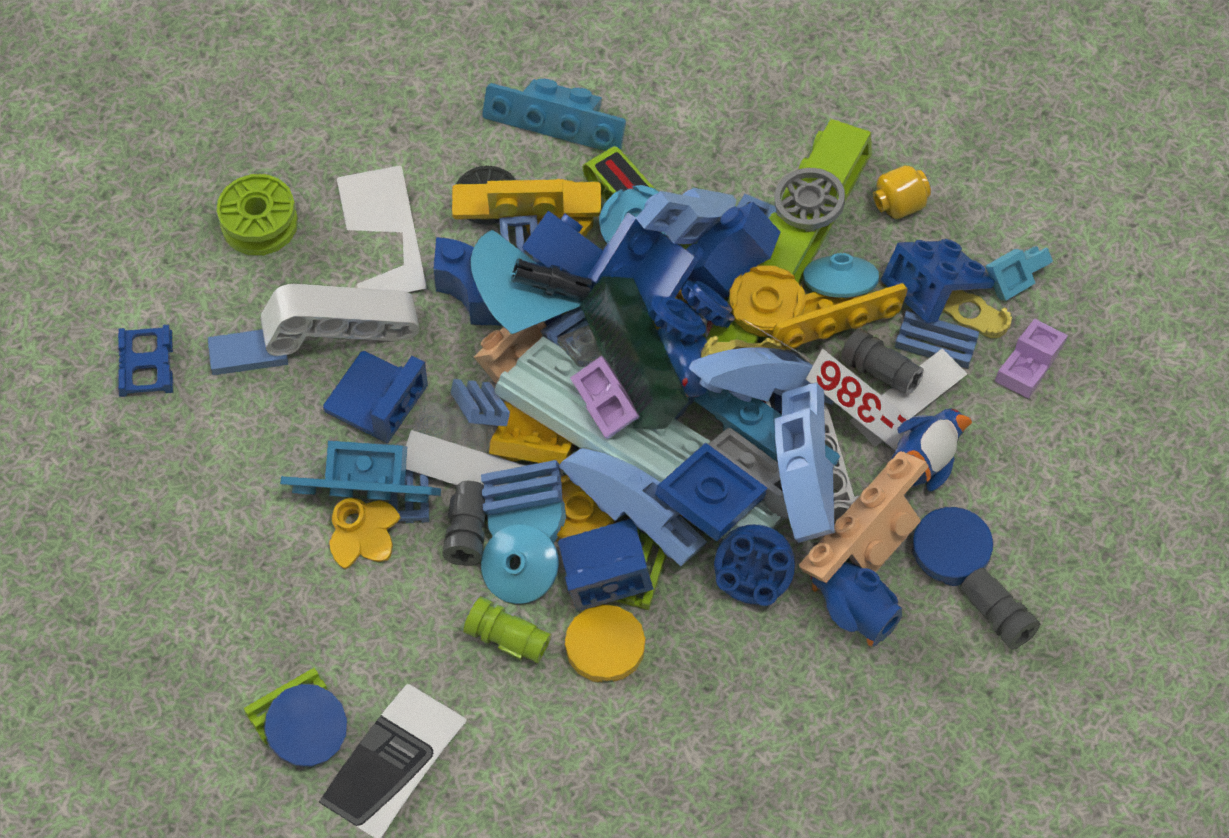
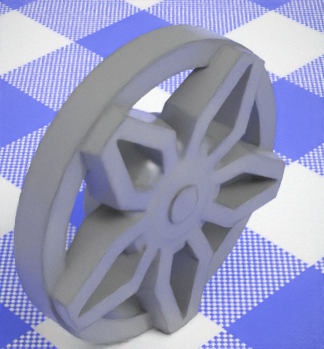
M819 168L798 169L786 175L778 183L774 194L775 208L778 216L787 224L799 229H805L807 232H812L815 229L831 224L842 214L845 205L844 188L840 180L826 170ZM803 178H819L812 183L801 180ZM832 186L836 189L839 199L829 195ZM787 187L791 196L781 202L782 193ZM824 204H830L833 207H827ZM791 205H796V206L793 207V208H787V207H789V206H791ZM800 213V218L794 217ZM813 213V219L807 220V214Z

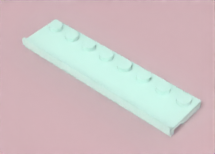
M545 337L539 339L528 349L508 373L504 371L500 375L494 390L496 395L579 448L599 451L636 466L659 482H662L703 444L711 442L650 403L642 411L638 419L609 439H606L585 407L587 404L570 379V377L588 366V364ZM636 394L630 398L631 401L637 396ZM639 397V398L635 401V403L633 404L634 407H635V406L638 404V402L642 399L641 397ZM644 400L636 409L637 413L647 401ZM761 500L721 538L723 539L734 529L745 525H764L775 530L785 518H781L776 513L770 511L765 500Z

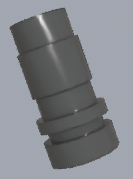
M861 328L852 333L842 350L841 360L844 363L857 368L858 371L864 374L869 372L880 381L908 395L915 391L924 374L922 367L897 351L885 347L882 340L873 337L872 334Z
M462 481L458 483L456 493L450 498L448 518L450 519L451 526L446 529L443 557L446 561L455 565L474 566L482 560L485 533L482 531L486 515L483 511L485 498L482 496L484 485L476 481Z
M985 568L975 570L963 581L961 590L970 598V602L979 612L992 622L993 631L998 636H1001V639L1011 650L1019 648L1037 633L1041 623L1031 612H1027L1028 609L1022 602L1016 603L1013 600V596Z

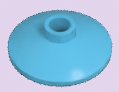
M837 253L809 263L804 269L803 279L807 287L816 293L829 297L848 298L860 296L873 290L879 282V272L873 264L864 259L853 257L846 253Z
M524 524L511 525L498 531L487 543L481 560L482 576L489 590L499 599L513 604L530 603L545 595L555 582L559 567L556 547L548 535L538 528ZM518 555L521 559V565L516 570H512L510 560Z

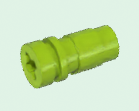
M480 596L467 616L463 632L475 638L481 636V641L487 644L491 641L499 644L498 649L518 660L526 657L539 663L549 646L552 634L539 629L538 626L522 618L506 613L505 608L500 605L493 607L494 602Z

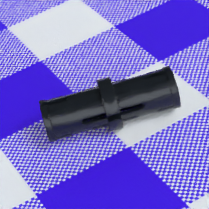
M520 258L516 260L513 268L515 275L511 276V282L542 289L545 295L552 296L553 293L578 299L581 302H586L591 290L587 286L592 285L591 278H584L560 271V267L556 265L545 267Z

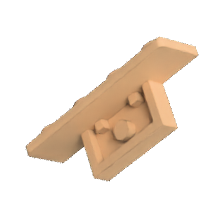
M902 451L898 452L872 483L863 490L848 510L834 524L835 533L825 535L810 550L809 554L799 564L801 570L827 583L849 558L854 565L877 572L921 522L904 497V494L929 467L926 461Z

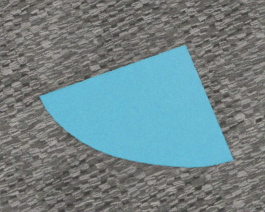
M494 230L485 233L476 243L471 255V271L474 281L489 311L511 334L587 304L588 301L581 302L578 299L556 293L549 296L543 294L542 289L511 282V276L515 275L513 268L518 258L527 262L537 263Z

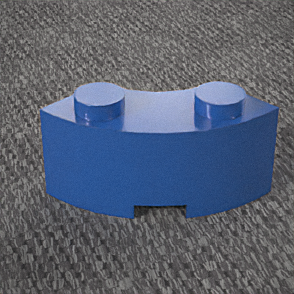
M754 202L740 208L735 206L728 209L717 224L706 232L696 244L686 249L698 258V263L687 280L693 282L700 281L716 291L722 298L729 297L733 282L740 274L744 275L750 272V268L771 259L780 230Z
M550 211L545 214L521 247L547 267L556 265L560 267V271L587 278L604 249H600L579 233L583 226L565 213L559 219ZM593 281L591 286H587L591 288L589 297L594 295L600 285ZM604 287L601 289V291L607 293L610 301L616 296V294Z
M436 237L433 268L436 292L450 294L460 300L469 312L471 325L502 326L489 311L474 281L471 271V255L474 247L458 240Z

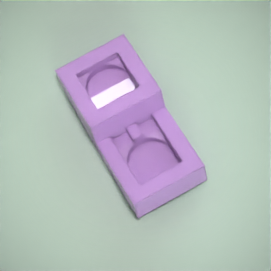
M1034 319L1019 337L1013 353L999 369L995 382L1029 399L1061 351L1068 335Z
M600 356L570 377L587 404L585 407L606 439H609L639 418L631 399L603 356Z

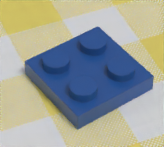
M705 443L657 485L655 496L714 540L718 541L764 499L768 488L709 444Z

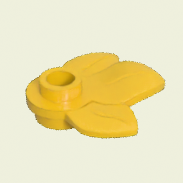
M358 498L341 500L335 506L332 513V523L335 531L329 542L330 551L338 565L343 569H348L360 555L376 562L389 560L392 554L393 543L387 529L394 526L401 517L397 510L391 504L381 500L367 504ZM358 514V519L354 523H346L349 515Z

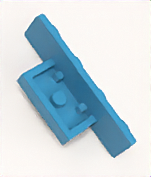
M545 78L533 79L524 91L493 83L486 87L482 116L488 120L603 151L613 146L618 147L620 150L622 149L626 126L624 118L599 112L602 97L593 95L591 91L584 88H566L559 86L551 79Z
M725 389L721 393L707 390L704 395L694 397L696 403L723 421V431L727 428H732L778 462L774 419L782 417V414L760 399L752 397L751 401L747 402L733 396L729 390ZM825 445V457L834 467L839 462L840 455Z
M328 441L325 479L281 476L280 484L293 485L292 493L316 495V487L330 488L329 496L353 498V490L367 491V499L391 500V493H404L405 501L428 503L429 495L441 496V488L405 485L408 446Z

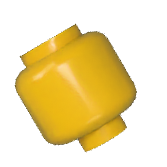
M904 165L882 174L877 179V191L873 192V200L880 212L886 211L891 218L901 219L922 210L927 204V198L931 195V189L927 177L921 170H915L911 166Z

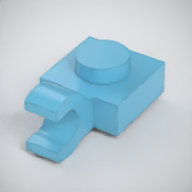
M1034 246L1025 252L1014 249L985 267L988 275L995 280L993 287L997 297L1000 300L1007 301L1036 284L1032 273L1051 264L1053 260L1048 248L1039 251L1038 246Z

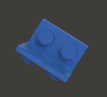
M627 213L587 277L600 286L602 284L605 289L620 296L655 322L648 315V306L652 299L657 296L675 298L698 263V258L679 244L673 243L662 232L644 229L634 215Z
M942 239L941 241L916 240L915 242H898L881 278V281L887 287L904 283L908 289L904 302L926 323L938 321L953 290L989 289L995 283V280L985 272V267L982 264L971 260L961 251L962 247L958 243L949 239Z
M361 351L323 404L324 412L388 444L428 386L425 362L411 356L404 367H397L366 351Z
M632 519L562 538L558 541L567 575L565 576L566 584L576 612L654 589L638 531Z

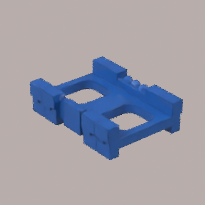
M163 325V328L138 330L118 328V350L120 357L118 369L119 397H126L129 393L154 391L173 393V371L170 369L169 352H173V332L170 330L169 325ZM152 335L157 337V349L155 351L133 352V339L135 337ZM136 369H157V382L155 384L140 386L133 384V372Z

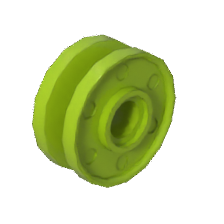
M250 174L240 177L226 186L218 198L216 212L220 221L221 231L225 241L236 251L246 255L257 256L271 254L290 243L297 231L298 215L290 188L279 178L267 174Z

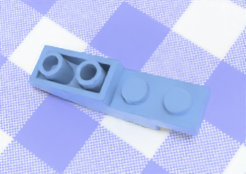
M692 188L682 195L660 191L646 201L645 208L636 219L644 229L665 232L675 244H694L720 221L722 215L728 209L735 206L736 199L731 194L699 188Z
M750 347L725 350L692 361L689 369L701 378L700 385L710 391L721 393L725 389L729 390L733 396L750 402L752 397L768 402L772 392L782 396L783 392L811 384L806 378L813 365L795 352L775 348ZM824 394V403L832 405L834 401Z
M816 382L783 392L782 417L774 419L780 481L794 538L798 543L835 533L833 464L825 457L824 389Z
M585 448L579 449L559 465L569 476L570 480L575 485L581 487L603 512L607 513L615 521L626 513L640 530L645 531L662 548L663 552L680 566L697 554L707 543L677 511L655 496L657 485L660 482L636 466L608 454Z

